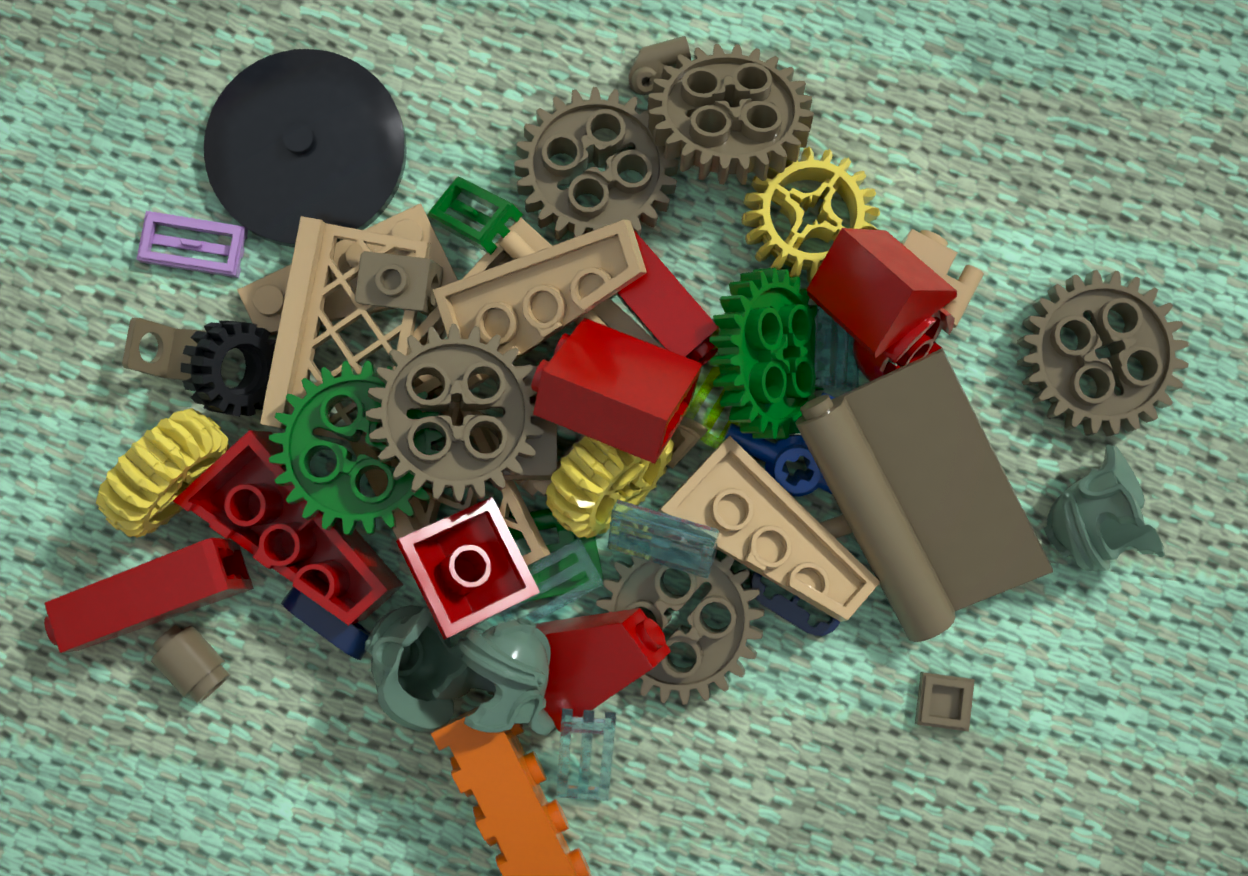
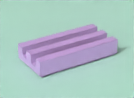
M146 211L136 260L141 263L239 278L241 271L240 263L244 255L245 249L243 247L245 239H247L248 229L244 226ZM156 225L229 236L232 237L231 246L154 234ZM152 244L228 256L227 263L152 252L151 249Z

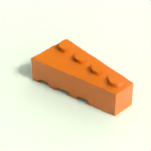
M476 707L451 719L449 723L430 733L439 751L448 746L450 747L454 755L450 758L453 768L451 775L460 793L464 792L467 797L475 796L478 802L477 805L473 806L475 823L484 841L486 840L490 847L495 844L498 845L501 854L496 856V862L502 876H592L580 848L570 851L562 834L563 831L569 829V824L559 802L555 799L548 803L540 783L546 781L547 777L539 758L534 751L525 754L517 735L525 732L523 724H514L510 730L498 733L475 730L465 725L464 721L466 716L473 714L478 709Z

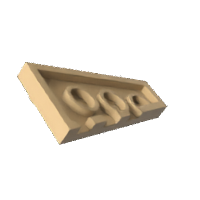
M421 203L365 229V231L428 242L430 244L428 259L433 260L443 268L441 287L458 281ZM343 239L336 243L333 260L342 274H345L360 263V256L364 251L358 242ZM367 244L372 252H377L383 248L382 246ZM396 249L391 253L415 257V252ZM291 264L237 289L252 323L257 324L258 328L267 329L271 333L270 335L278 334ZM332 270L328 285L337 279ZM358 276L349 282L355 293ZM342 286L325 298L323 311L329 320L333 322L343 320L358 308ZM377 306L375 309H373V310L370 311L369 313H370V315H372L373 313L382 312V311L391 310V309H396V308H388V307H379V306Z
M621 220L433 289L447 337L451 324L457 325L461 339H468L472 329L477 326L480 330V343L486 345L492 337L498 334L501 337L497 351L503 355L516 347L519 350L514 360L516 361L646 274L647 271L631 221ZM486 374L473 375L467 382L469 390L474 389L489 379L490 376Z
M731 436L727 437L656 512V514L840 622L849 620L880 584V581Z

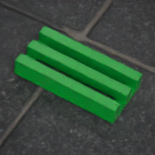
M459 176L456 177L428 213V216L442 228L490 255L497 248L492 242L493 238L496 235L504 238L510 232L504 225L508 219L518 222L523 215L514 204ZM462 192L467 197L496 212L492 217H489L456 198ZM450 208L457 214L483 227L482 230L479 232L446 214V210Z

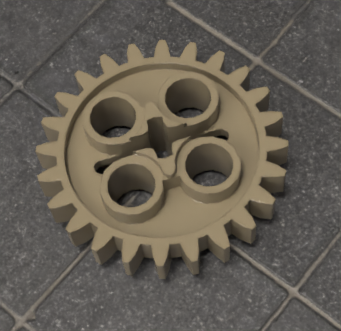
M715 44L713 55L707 56L703 50L697 47L694 51L693 61L683 55H678L676 68L665 65L663 67L662 79L655 78L653 80V90L648 97V130L654 131L653 143L655 146L665 145L664 158L666 160L681 157L680 171L684 172L694 165L699 167V180H704L710 172H715L718 175L719 184L724 185L729 174H736L741 185H746L748 173L753 172L760 180L765 181L769 167L779 173L784 172L786 159L796 162L799 157L800 148H806L814 112L810 111L812 96L804 95L805 81H792L794 74L792 67L780 71L777 70L779 59L777 56L768 59L766 62L759 60L760 49L758 48L753 50L749 56L742 55V49L739 44H735L731 54H725L721 46Z
M593 87L590 100L583 101L579 92L574 89L572 90L571 104L566 106L556 96L553 98V114L539 108L536 110V119L539 126L525 124L524 137L528 141H520L516 145L517 156L522 159L514 162L515 175L523 177L517 181L518 195H529L525 200V210L527 213L541 209L538 216V226L540 228L546 227L552 222L556 223L555 239L560 240L568 231L573 232L575 238L621 220H630L633 230L641 236V221L654 228L658 219L655 210L667 212L670 199L665 194L675 193L677 180L670 176L677 174L679 161L675 159L666 160L664 158L665 145H654V131L648 130V109L641 114L636 112L637 97H632L625 105L618 103V90L614 89L608 100H601L598 88ZM607 128L614 131L617 137L606 142L596 139L593 133L596 130ZM629 146L635 148V150H626L622 152L623 149ZM561 153L571 156L574 161L562 166L554 164L550 158ZM593 162L595 166L588 169V164ZM606 165L605 171L600 172L598 168ZM626 170H634L639 172L643 179L636 183H629L624 181L619 174ZM570 184V186L564 190H560L557 188L558 185L565 186ZM583 194H592L601 202L593 207H584L579 205L575 199Z
M1093 270L1087 274L1084 283L1076 274L1065 281L1066 289L1059 284L1049 289L1047 292L1050 300L1041 298L1033 304L1034 309L1041 317L1029 316L1023 320L1022 324L1032 331L1033 334L1023 336L1017 340L1018 345L1030 349V354L1019 359L1017 365L1032 367L1033 374L1022 381V384L1029 386L1038 384L1040 388L1032 402L1036 404L1048 399L1052 404L1046 417L1051 419L1065 413L1064 428L1067 430L1076 428L1083 421V429L1086 436L1097 434L1101 425L1107 437L1119 434L1120 424L1127 432L1140 428L1139 418L1146 423L1156 420L1158 415L1154 406L1162 409L1173 404L1165 390L1174 391L1183 387V383L1174 377L1172 373L1188 368L1189 365L1184 360L1175 358L1176 351L1184 349L1189 345L1187 341L1173 339L1172 333L1183 326L1182 321L1167 322L1165 319L1173 305L1167 303L1156 307L1153 304L1157 296V288L1140 294L1138 292L1140 286L1139 277H1134L1124 286H1121L1119 271H1114L1107 275L1104 282L1098 270ZM1109 310L1116 311L1123 318L1124 330L1122 333L1115 331L1108 323L1107 316ZM1084 312L1090 314V321L1083 317ZM1062 327L1069 328L1076 334L1078 339L1076 350L1068 349L1061 342L1060 331ZM1107 347L1111 356L1098 359L1095 350ZM1129 357L1136 358L1143 366L1144 372L1141 380L1135 379L1129 373L1127 368ZM1082 374L1089 375L1095 381L1097 392L1094 398L1086 396L1080 389L1079 381ZM1115 386L1120 388V396L1114 393Z
M451 324L448 339L442 340L435 328L429 327L428 344L422 345L415 337L410 335L407 337L409 355L405 356L394 349L389 352V357L396 367L394 371L382 367L377 368L376 376L386 386L385 388H369L368 397L381 403V407L366 411V419L382 423V427L370 433L369 439L370 442H387L388 446L379 454L378 460L382 463L396 458L399 464L393 473L395 480L402 478L407 473L414 475L411 492L416 493L427 482L432 484V498L434 501L440 498L445 487L452 489L455 502L460 503L465 488L471 487L475 496L480 500L485 497L484 482L489 480L494 487L501 491L506 487L502 471L506 470L517 477L523 472L521 465L516 460L517 455L529 459L535 456L536 451L525 442L526 438H541L544 432L540 427L530 423L531 419L538 418V416L533 415L535 405L530 404V399L537 396V392L531 389V385H525L524 380L531 373L533 367L532 365H525L517 369L512 363L519 351L516 347L503 355L498 352L500 335L496 334L485 345L480 343V330L477 326L472 329L468 339H461L457 325ZM476 374L490 376L496 383L497 393L491 398L486 399L474 396L468 388L467 382L469 378ZM421 375H433L442 383L443 392L435 399H422L413 391L412 383ZM456 401L460 402V408L465 412L502 408L505 415L503 417L467 415L464 416L461 426L452 425L451 417L447 415L409 419L406 413L409 410L445 412L448 411L450 402ZM478 427L492 429L498 436V449L487 454L476 451L470 444V432ZM425 428L435 429L444 437L445 446L437 454H423L414 445L413 438L416 433Z
M672 533L670 534L668 548L666 549L662 548L660 542L655 537L649 539L648 546L649 555L646 556L635 546L629 550L634 565L630 566L620 560L615 562L614 567L622 578L620 580L612 578L603 580L602 584L613 595L612 597L599 598L596 601V605L609 612L645 607L653 612L657 624L663 630L672 618L671 613L667 611L670 607L675 611L680 610L704 582H709L712 586L711 590L688 616L687 621L692 627L688 629L684 625L679 626L666 641L668 647L677 642H685L691 645L697 656L696 663L686 668L678 667L672 663L668 654L653 669L640 677L643 680L640 695L645 696L653 685L660 687L661 703H666L672 690H678L683 705L688 704L692 689H697L704 701L709 700L710 684L712 682L723 691H727L730 686L726 676L728 671L739 677L745 675V669L738 660L739 657L755 659L757 656L754 648L746 642L747 639L756 640L763 637L762 630L750 625L751 620L764 616V609L749 606V601L760 594V589H744L742 583L751 573L749 568L734 573L730 568L735 559L726 556L721 561L716 557L718 549L711 545L706 551L699 550V538L694 535L690 538L687 547H681L677 534ZM676 567L687 572L691 580L690 589L687 593L675 595L666 589L663 578L667 569ZM712 602L725 605L730 611L731 622L725 628H711L703 620V607Z

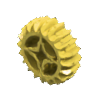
M810 146L804 148L801 162L786 159L784 172L779 173L769 167L765 181L760 180L756 175L754 176L751 185L756 192L746 193L743 201L744 205L752 210L744 213L741 219L743 225L757 227L747 233L745 237L746 243L748 245L758 244L762 241L764 243L755 255L758 262L764 261L772 254L776 259L771 268L781 270L783 264L792 267L789 277L800 276L801 270H807V281L809 284L828 251L809 253L797 249L805 240L810 238H819L827 243L831 240L835 241L841 228H845L841 225L843 220L833 212L831 207V199L835 192L843 198L848 208L850 228L878 230L868 222L876 220L880 215L879 208L865 205L875 197V189H859V186L866 178L865 171H859L850 176L847 173L851 164L849 157L842 159L840 164L836 166L830 163L833 157L830 149L824 151L820 161L814 160V152ZM801 180H813L822 183L816 191L811 193H803L794 188L788 191L784 188V186ZM823 199L818 209L817 219H815L812 225L807 224L802 233H798L803 223L804 213L807 212L809 207L814 208L817 202ZM771 201L781 207L779 212L784 214L791 224V231L785 241L777 234L772 224L770 215Z
M193 408L174 412L169 419H161L156 427L146 430L143 437L137 442L132 443L131 448L124 455L118 457V463L115 467L107 472V479L100 484L99 494L96 499V504L99 506L98 509L106 516V520L116 530H122L128 537L134 536L138 538L155 532L160 525L167 524L173 516L183 509L173 500L228 450V437L220 431L221 427L210 417L207 418Z
M585 436L581 441L573 444L571 452L566 457L561 458L560 468L552 473V483L548 485L546 495L548 496L546 505L553 512L552 515L567 531H572L578 538L585 536L588 539L597 534L606 533L612 525H619L626 515L632 514L634 508L640 502L645 501L648 493L657 487L656 482L666 473V465L672 459L674 442L671 439L669 440L654 464Z

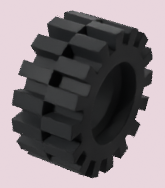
M220 320L219 323L211 322L204 325L206 332L196 331L190 338L197 343V346L186 345L182 353L191 356L190 364L181 363V372L191 374L190 379L182 381L185 390L196 391L190 398L195 403L204 405L203 408L208 411L239 417L240 415H255V409L263 410L276 344L275 339H268L271 333L265 328H258L257 324ZM237 348L244 355L246 369L239 385L229 388L223 382L221 367L228 351Z

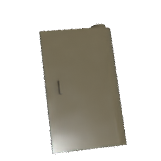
M943 348L836 398L830 399L829 395H822L812 399L800 408L802 416L797 419L795 424L872 571L880 581V586L909 641L920 642L940 635L954 623L955 611L1053 572V568Z

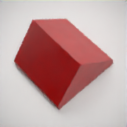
M841 228L806 289L807 295L874 358L878 357L911 330L957 297L956 289L888 231Z
M493 497L412 532L396 541L444 640L475 627L540 593Z

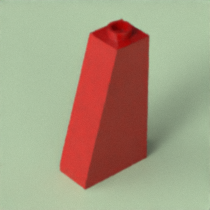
M211 537L45 602L48 616L44 619V625L48 638L54 645L58 646L60 653L79 651L254 588L240 545L230 539Z

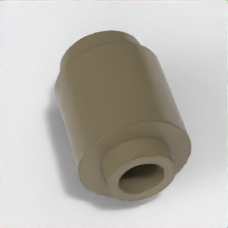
M175 625L160 636L152 645L157 653L152 657L151 662L184 698L191 696L197 704L209 697L230 677V674L223 667L226 663L225 660L192 625L184 630Z

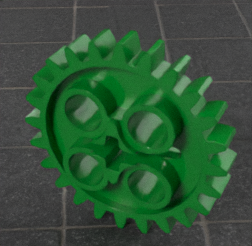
M766 268L741 273L740 281L729 283L731 296H721L719 299L725 313L713 316V321L720 329L719 335L711 336L709 339L718 348V355L709 360L710 365L719 367L720 374L713 381V386L724 387L725 392L719 404L721 407L732 406L729 421L731 423L741 422L740 432L752 433L754 439H787L789 434L800 433L795 424L797 419L802 416L800 408L816 398L815 391L824 390L825 388L822 381L818 378L819 371L827 370V365L820 360V353L828 349L827 344L819 342V335L825 326L822 323L816 324L814 320L819 306L808 305L810 297L807 295L806 289H800L801 278L799 276L789 277V270L787 269L776 270V268Z
M343 361L341 377L334 378L326 367H322L321 376L323 383L319 386H316L306 378L301 380L307 393L303 399L292 394L286 395L288 402L295 408L292 415L276 413L274 416L280 423L286 426L285 433L269 435V440L283 446V452L269 457V462L273 465L286 466L287 470L274 481L279 486L294 485L295 488L286 498L289 504L294 505L303 500L307 501L302 514L303 518L310 520L320 511L324 512L322 518L323 529L329 531L338 518L342 519V527L346 535H352L357 521H362L367 534L374 535L376 519L382 518L391 529L396 528L394 512L400 509L406 515L413 518L415 513L409 501L413 497L429 502L431 499L423 488L416 493L411 492L414 475L407 473L402 478L395 480L393 478L395 467L383 462L380 463L379 460L364 454H360L356 461H352V454L344 446L314 436V430L317 428L330 431L352 442H358L363 435L366 436L365 442L368 446L381 453L387 446L381 442H370L369 434L382 427V423L367 420L366 411L381 407V403L368 397L369 388H385L386 384L378 377H375L371 361L364 363L360 375H355L348 361ZM387 366V369L394 371L393 367ZM426 391L416 394L422 399L429 400ZM342 401L355 403L358 413L353 423L344 427L334 426L331 423V410L337 403ZM409 410L406 413L409 419L440 416L439 412H422L421 410ZM429 428L421 429L413 438L417 450L426 455L439 453L440 451L432 449V445L444 440L439 431L430 430ZM321 450H331L336 454V468L326 477H314L310 470L312 457ZM372 469H380L386 472L388 485L385 491L376 497L364 496L360 490V479L363 474Z

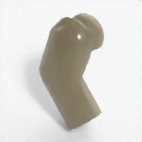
M686 36L645 46L639 51L628 76L629 85L635 93L640 95L651 94L653 80L655 78L662 79L663 67L665 65H675L678 55H683L691 60Z

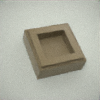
M921 672L915 724L969 732L975 679Z

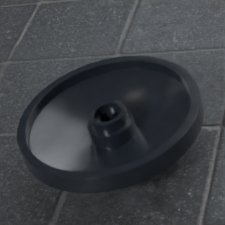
M294 49L279 52L260 59L245 68L234 77L219 95L208 118L204 136L206 172L213 191L223 207L235 220L253 234L267 241L289 247H295L301 216L320 219L327 224L359 230L367 228L385 211L399 188L406 164L407 147L404 125L394 100L384 85L359 63L334 52L317 49Z

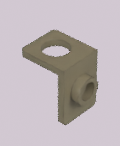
M364 251L360 256L355 301L363 305L418 311L428 317L438 306L433 289L441 287L443 268L428 258Z
M132 318L129 324L122 366L126 369L166 379L183 381L190 379L191 374L181 372V363L190 364L191 356L182 353L186 345L197 346V343L190 338L196 331H206L175 329L142 318ZM147 333L153 334L158 342L157 355L150 362L144 361L139 351L140 341Z

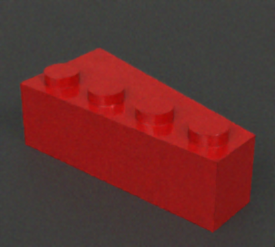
M249 430L173 500V502L187 512L192 511L210 524L209 527L225 539H232L253 554L252 558L268 569H274L293 583V587L348 626L367 619L403 586V583L356 529L352 535L344 534L342 519L338 518L334 526L328 531L322 528L324 512L320 511L315 517L307 520L302 517L303 510L307 504L306 500L294 505L286 501V498L295 487L293 484L279 486L274 481L287 470L286 466L273 465L269 462V457L283 452V446L269 440V435L273 434L272 432Z

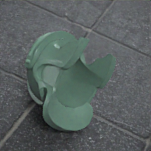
M1106 444L1102 466L1099 469L1092 468L1089 475L1069 486L1052 505L1047 517V526L1044 527L1048 540L1062 556L1068 557L1072 555L1075 557L1077 565L1086 571L1109 570L1110 560L1117 559L1121 553L1131 549L1139 551L1143 555L1157 554L1159 557L1165 556L1164 546L1156 529L1144 523L1140 509L1144 507L1145 499L1134 472L1117 446Z
M409 605L387 613L376 623L368 640L365 641V650L372 655L371 671L376 682L378 702L383 712L398 724L416 731H434L449 723L454 713V702L452 699H436L432 693L433 689L440 687L448 675L460 669L463 664L461 658L463 653L458 647V643L451 648L450 638L443 639L428 607Z
M524 618L500 623L497 626L490 627L485 632L470 629L466 633V638L461 639L458 643V647L463 653L461 656L462 666L453 674L448 675L440 687L433 689L432 693L435 698L441 700L455 699L466 695L470 689L485 690L488 694L494 695V697L488 702L481 703L473 714L466 716L465 725L482 732L498 733L510 730L514 724L527 723L530 729L537 734L548 735L555 728V724L544 710L546 707L544 696L549 680L551 655L550 645L544 633L536 628L535 623Z

